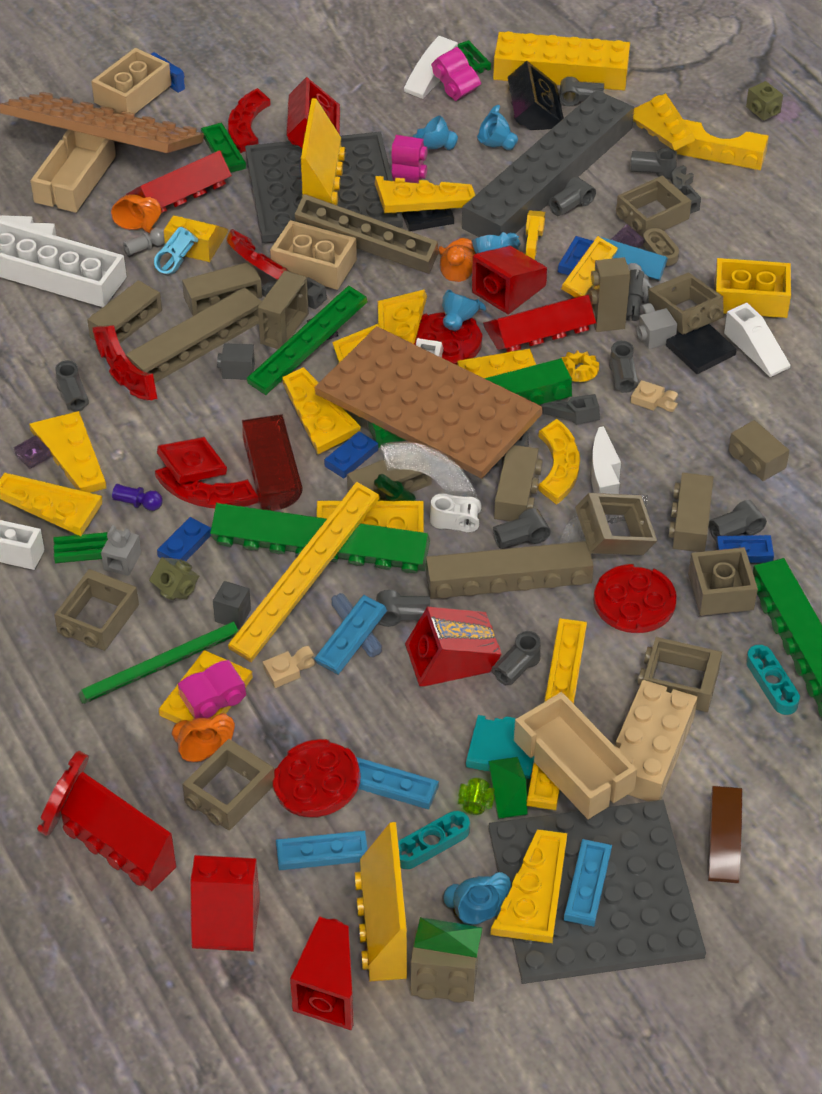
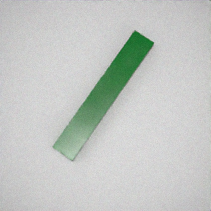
M348 285L247 377L248 384L264 395H267L283 380L284 376L290 374L368 302L367 297Z
M231 622L81 689L78 696L82 704H86L229 640L235 636L238 628L235 622Z

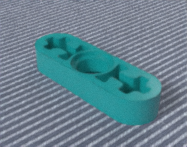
M765 645L752 646L748 650L746 664L769 702L780 714L790 715L795 713L798 709L800 695L769 647ZM773 675L778 677L780 682L775 684L769 683L765 678Z
M461 811L449 812L399 840L400 868L412 869L466 839L470 833V819L468 815ZM454 823L457 826L462 824V828L458 829L456 826L451 828V824ZM428 835H435L439 837L440 841L435 845H429L424 842V838ZM402 851H405L406 853L412 852V856L409 857L407 854L402 855Z

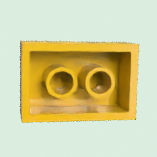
M717 258L714 291L723 296V313L727 314V311L748 303L761 316L787 318L791 299V263Z

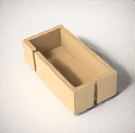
M67 130L62 137L63 140L58 142L30 181L35 203L51 207L57 204L59 209L76 213L112 163L116 153L114 140Z
M642 680L615 745L637 769L635 790L628 795L648 802L662 799L695 718L697 696L675 689L669 693L665 686Z
M562 692L515 719L514 741L530 758L534 756V763L587 819L609 807L610 800L615 803L635 790L637 769Z

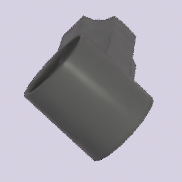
M566 77L560 83V102L565 106H574L578 102H583L596 90L604 92V83L579 82L575 77Z
M661 148L657 152L632 151L631 172L656 173L658 177L663 175L666 179L671 178L672 171L677 168V152L671 148Z
M573 177L567 183L564 190L549 199L548 205L553 214L560 216L579 204L582 206L589 205L595 198L596 189L579 177Z
M622 340L612 345L609 367L613 372L615 388L619 389L621 393H627L637 388L638 380L633 359L634 347L631 343Z
M61 361L55 367L57 388L62 393L68 410H73L74 412L82 411L85 406L89 405V400L78 373V366L73 361Z
M744 500L736 505L732 512L711 519L709 521V528L712 537L716 541L717 536H736L744 532L748 535H755L764 529L767 520L751 500Z
M536 508L525 510L516 520L493 527L495 542L502 549L528 540L532 544H538L545 541L551 533L549 526Z
M383 590L376 596V601L385 605L387 612L378 622L382 626H395L400 620H419L425 609L430 607V596H400L394 590Z
M524 631L517 635L515 645L492 667V673L499 682L505 686L507 684L512 685L527 668L534 667L539 663L541 657L540 637L532 631Z

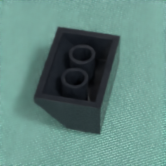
M524 62L508 76V89L511 93L514 119L519 125H524L529 130L552 129L564 119L557 84L530 62Z

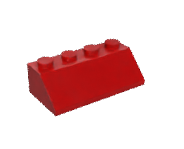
M308 77L289 94L287 138L293 145L300 146L302 149L312 98L318 100L340 135V104Z
M219 150L145 183L126 195L133 194L143 198L151 197L156 199L160 204L162 214L167 211L166 206L172 203L174 207L186 203V197L190 195L197 198L207 193L206 188L210 186L213 189H217L225 185V179L232 175Z
M588 294L483 322V325L497 350L506 348L507 352L521 349L520 344L529 342V346L544 343L543 338L551 336L552 340L566 337V331L573 329L575 334L588 331V325L595 324L596 320Z
M83 771L78 775L61 810L63 830L69 837L73 839L78 838L85 843V846L93 854L99 853L106 858L114 869L123 870L138 886L144 885L153 891L176 868L172 833Z

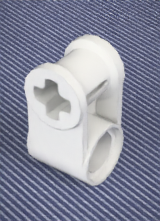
M444 493L437 494L431 499L430 523L439 529H452L463 532L476 531L479 527V519L477 517L482 508L481 502L474 497L453 496Z

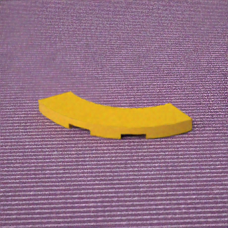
M555 419L539 430L538 437L550 449L553 457V466L548 476L538 485V491L557 505L570 493L576 483L579 474L580 454L575 438L570 430L561 421Z

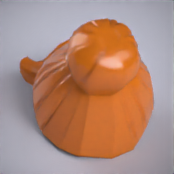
M129 194L120 198L113 205L111 214L113 221L123 229H143L150 233L153 229L152 226L161 215V208L159 202L154 198H143L138 195Z
M460 238L453 241L446 248L439 247L438 251L441 255L440 268L443 276L449 281L461 282L467 280L472 274L473 255L476 254L472 241Z
M225 713L218 714L212 719L182 720L174 725L172 736L175 742H177L182 759L188 762H200L209 758L228 739L232 740L235 723Z

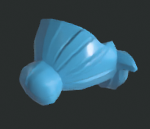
M496 105L481 123L477 138L485 146L492 148L502 146L506 150H511L517 144L518 136L510 131L507 120L499 113L500 105Z
M441 115L431 119L425 128L418 129L417 133L413 134L414 138L424 139V146L428 150L440 147L451 150L458 140V135L448 129L447 123Z
M502 232L499 236H481L472 240L475 253L512 246L518 250L521 245L518 239L519 236L511 232L508 234Z
M447 290L443 296L442 307L445 313L443 324L449 330H459L462 322L472 318L478 309L486 311V306L479 299H469L453 293L452 290Z
M496 872L492 876H477L464 880L460 885H450L444 891L443 899L447 907L450 909L455 908V912L460 920L467 924L476 925L495 916L498 917L505 897L508 896L512 885L510 878L506 874Z

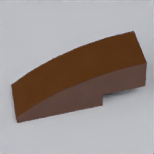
M712 786L710 797L708 881L739 883L742 788Z

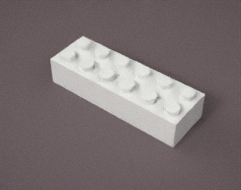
M0 220V277L104 307L127 277L124 255Z

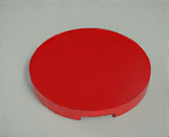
M444 312L430 315L425 313L422 315L414 345H416L417 338L442 342V358L457 365L459 360L476 357L481 350L482 333L475 319L470 318L463 321L459 330L452 331L443 324Z
M626 564L608 570L599 578L594 591V606L601 619L611 627L629 633H645L662 627L671 619L675 611L677 595L672 582L662 572L654 568L650 570L634 567V564Z
M327 739L310 740L290 749L288 755L274 769L273 788L278 801L289 812L303 817L326 816L343 808L355 796L361 781L360 767L357 758L349 748L331 743Z
M77 751L68 763L70 765L69 769H66L58 780L40 817L43 823L37 827L39 833L49 836L62 816L61 810L78 775L82 771L84 772L89 755Z

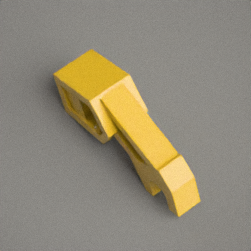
M529 210L526 222V235H528L526 255L535 260L538 236L543 235L546 212Z

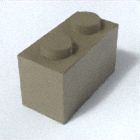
M753 420L731 433L728 451L734 458L742 462L752 474L765 481L787 467L790 450L758 422Z

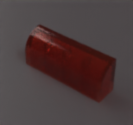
M283 414L242 420V438L258 495L260 509L275 511L291 506L300 498L303 487Z

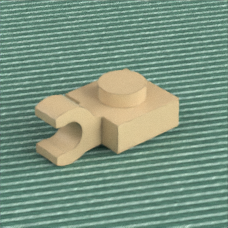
M641 380L631 395V403L653 411L658 406L666 411L673 412L678 403L674 402L678 397V393L671 390L665 392L664 387Z
M305 646L299 649L293 657L287 651L263 661V668L274 688L301 678L300 670L308 669L315 665L312 659L314 654L309 646Z

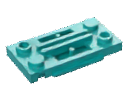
M478 715L466 759V767L490 772L488 761L518 757L525 778L531 779L534 756L530 758L514 741L515 719L517 718L506 716L503 719L495 718V720H488L486 716Z

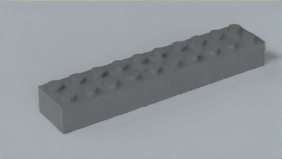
M598 90L593 92L462 207V229L477 237L486 235L499 236L502 232L516 234L526 225L529 210L541 211L549 203V199L564 190L567 183L573 177H579L632 129L634 106L609 96L604 92Z

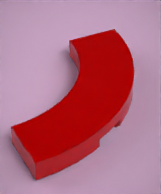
M258 88L242 97L229 115L228 132L240 153L245 152V146L259 144L258 138L251 129V125L258 113L271 106L270 98Z
M234 229L230 230L226 238L228 244L248 262L277 280L284 271H288L287 268L276 263L266 255L255 252L256 248L252 244L251 238Z
M114 325L92 327L99 353L102 358H106L110 366L109 372L120 386L124 385L130 390V394L137 398L150 401L158 399L153 374L141 371L128 359L118 341Z
M167 467L155 470V477L167 491L177 498L197 506L215 508L216 503L245 507L259 503L258 495L248 479L234 483H215L214 485L206 484L199 480L179 484Z

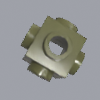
M764 81L748 89L746 107L764 121L781 113L783 94L767 81Z
M161 557L149 581L161 589L160 594L167 599H187L194 591L195 584L200 576L192 571V565L184 560Z

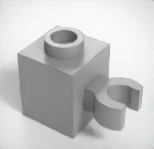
M651 303L641 305L644 314H640L639 326L636 328L639 340L643 341L648 349L666 345V340L676 335V321L667 308L655 311Z
M112 525L107 533L108 540L101 551L103 568L107 571L129 576L141 554L139 535L131 533L127 528L124 531L117 530L116 526Z

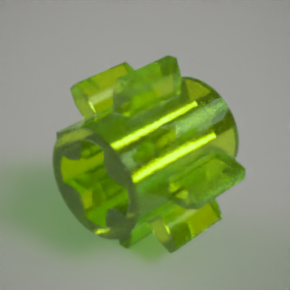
M471 778L467 785L460 784L458 804H463V809L467 813L480 815L484 813L485 808L492 809L495 789L489 788V783L484 779Z

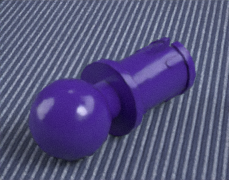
M116 484L112 492L113 500L133 504L135 508H139L142 504L145 509L156 511L162 506L163 499L157 491L150 490L144 493L142 487L136 489Z

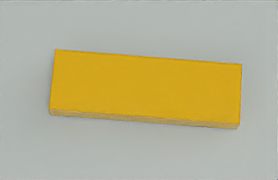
M597 236L562 284L561 289L573 297L586 295L593 286L591 271H595V260L612 259L618 248Z

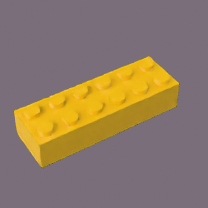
M510 31L499 32L494 55L493 80L508 81V76L524 62L528 61L557 85H560L561 81L566 77H575L579 82L604 83V89L625 91L630 42L560 37L556 35H535L533 33L523 34Z

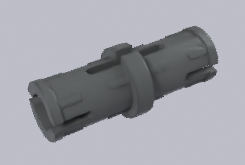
M637 269L630 270L626 320H630L632 315V321L639 320L640 304L644 298L642 286L645 273L639 270L636 279Z

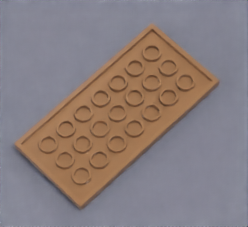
M40 92L39 95L30 94L29 97H19V99H9L8 102L0 103L1 114L164 153L203 143L204 133L196 132L197 128L183 126V128H179L173 122L163 121L158 123L155 122V118L142 116L141 119L134 117L135 114L122 111L120 114L114 112V109L110 107H101L99 109L93 107L94 104L89 102H80L78 104L74 103L72 98L60 97V99L53 98V94Z
M377 326L315 386L316 395L481 479L542 415V406Z

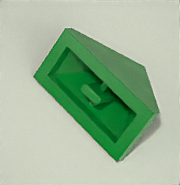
M518 757L488 761L498 820L528 815L526 778Z
M420 917L414 947L477 958L482 927Z

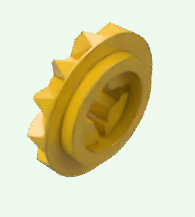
M576 350L574 354L567 352L565 357H561L574 382L589 381L596 377L599 372V362L596 361V356H589L588 351L579 353ZM583 363V365H580L579 367H577V369H575V365Z

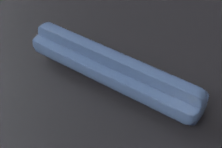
M339 593L331 598L332 606L344 621L354 607L343 593ZM371 631L361 646L370 657H375L382 652V645Z

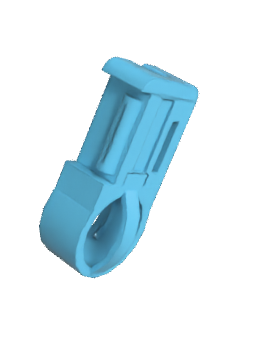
M178 227L161 251L156 254L154 258L155 268L164 274L175 273L184 261L182 257L194 245L193 242L198 243V238L186 228ZM166 253L172 254L169 261L161 268V257ZM174 262V266L170 270H167Z

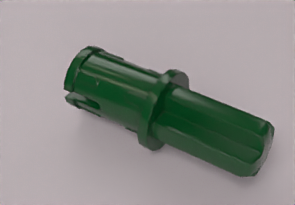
M379 474L378 478L374 480V485L384 492L386 498L390 501L416 500L415 495L406 490L399 481H393L384 474Z

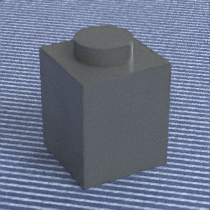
M224 343L222 353H218L217 368H222V379L247 380V377L254 372V344Z
M224 581L213 599L215 622L224 625L235 622L237 628L241 629L251 611L250 589Z

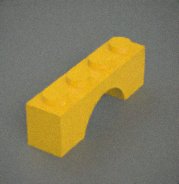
M684 120L692 131L695 141L675 150L678 155L761 170L767 152L768 135L746 131L736 138H717L707 133L702 123Z

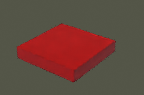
M205 437L159 445L157 447L158 456L179 484L226 475L227 466Z

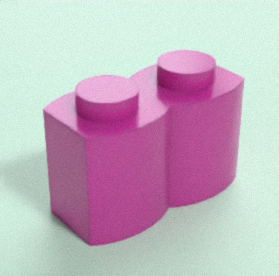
M458 47L439 56L431 64L434 75L443 82L447 95L454 101L475 91L481 85L477 73L469 66L465 55Z
M401 135L395 136L391 154L393 181H395V178H405V182L419 183V180L426 178L427 165H424V161L426 160L428 149L424 146V139Z
M229 660L218 662L207 668L204 672L192 674L178 683L179 695L194 719L210 718L220 708L237 705L246 696L245 683Z

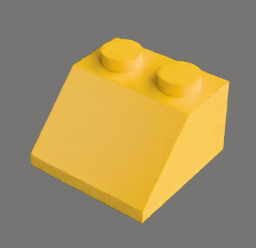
M173 215L164 229V239L166 244L178 227H184L198 238V243L193 242L194 245L185 257L210 262L226 237L228 229Z

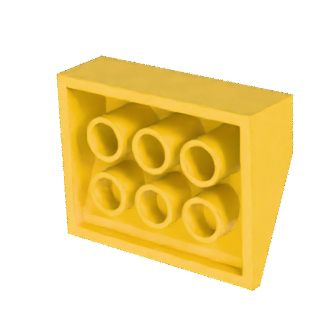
M312 98L301 155L302 194L337 205L338 192L336 191H340L341 182L338 176L343 174V162L341 161H345V147H341V136L318 100Z
M390 822L361 857L360 871L355 872L356 890H362V897L357 898L358 916H364L365 923L359 924L360 943L366 942L367 950L361 951L362 970H369V982L407 979V928L396 822Z

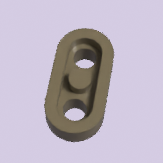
M658 228L645 231L643 245L647 251L666 256L668 260L665 266L677 263L679 248L667 233Z

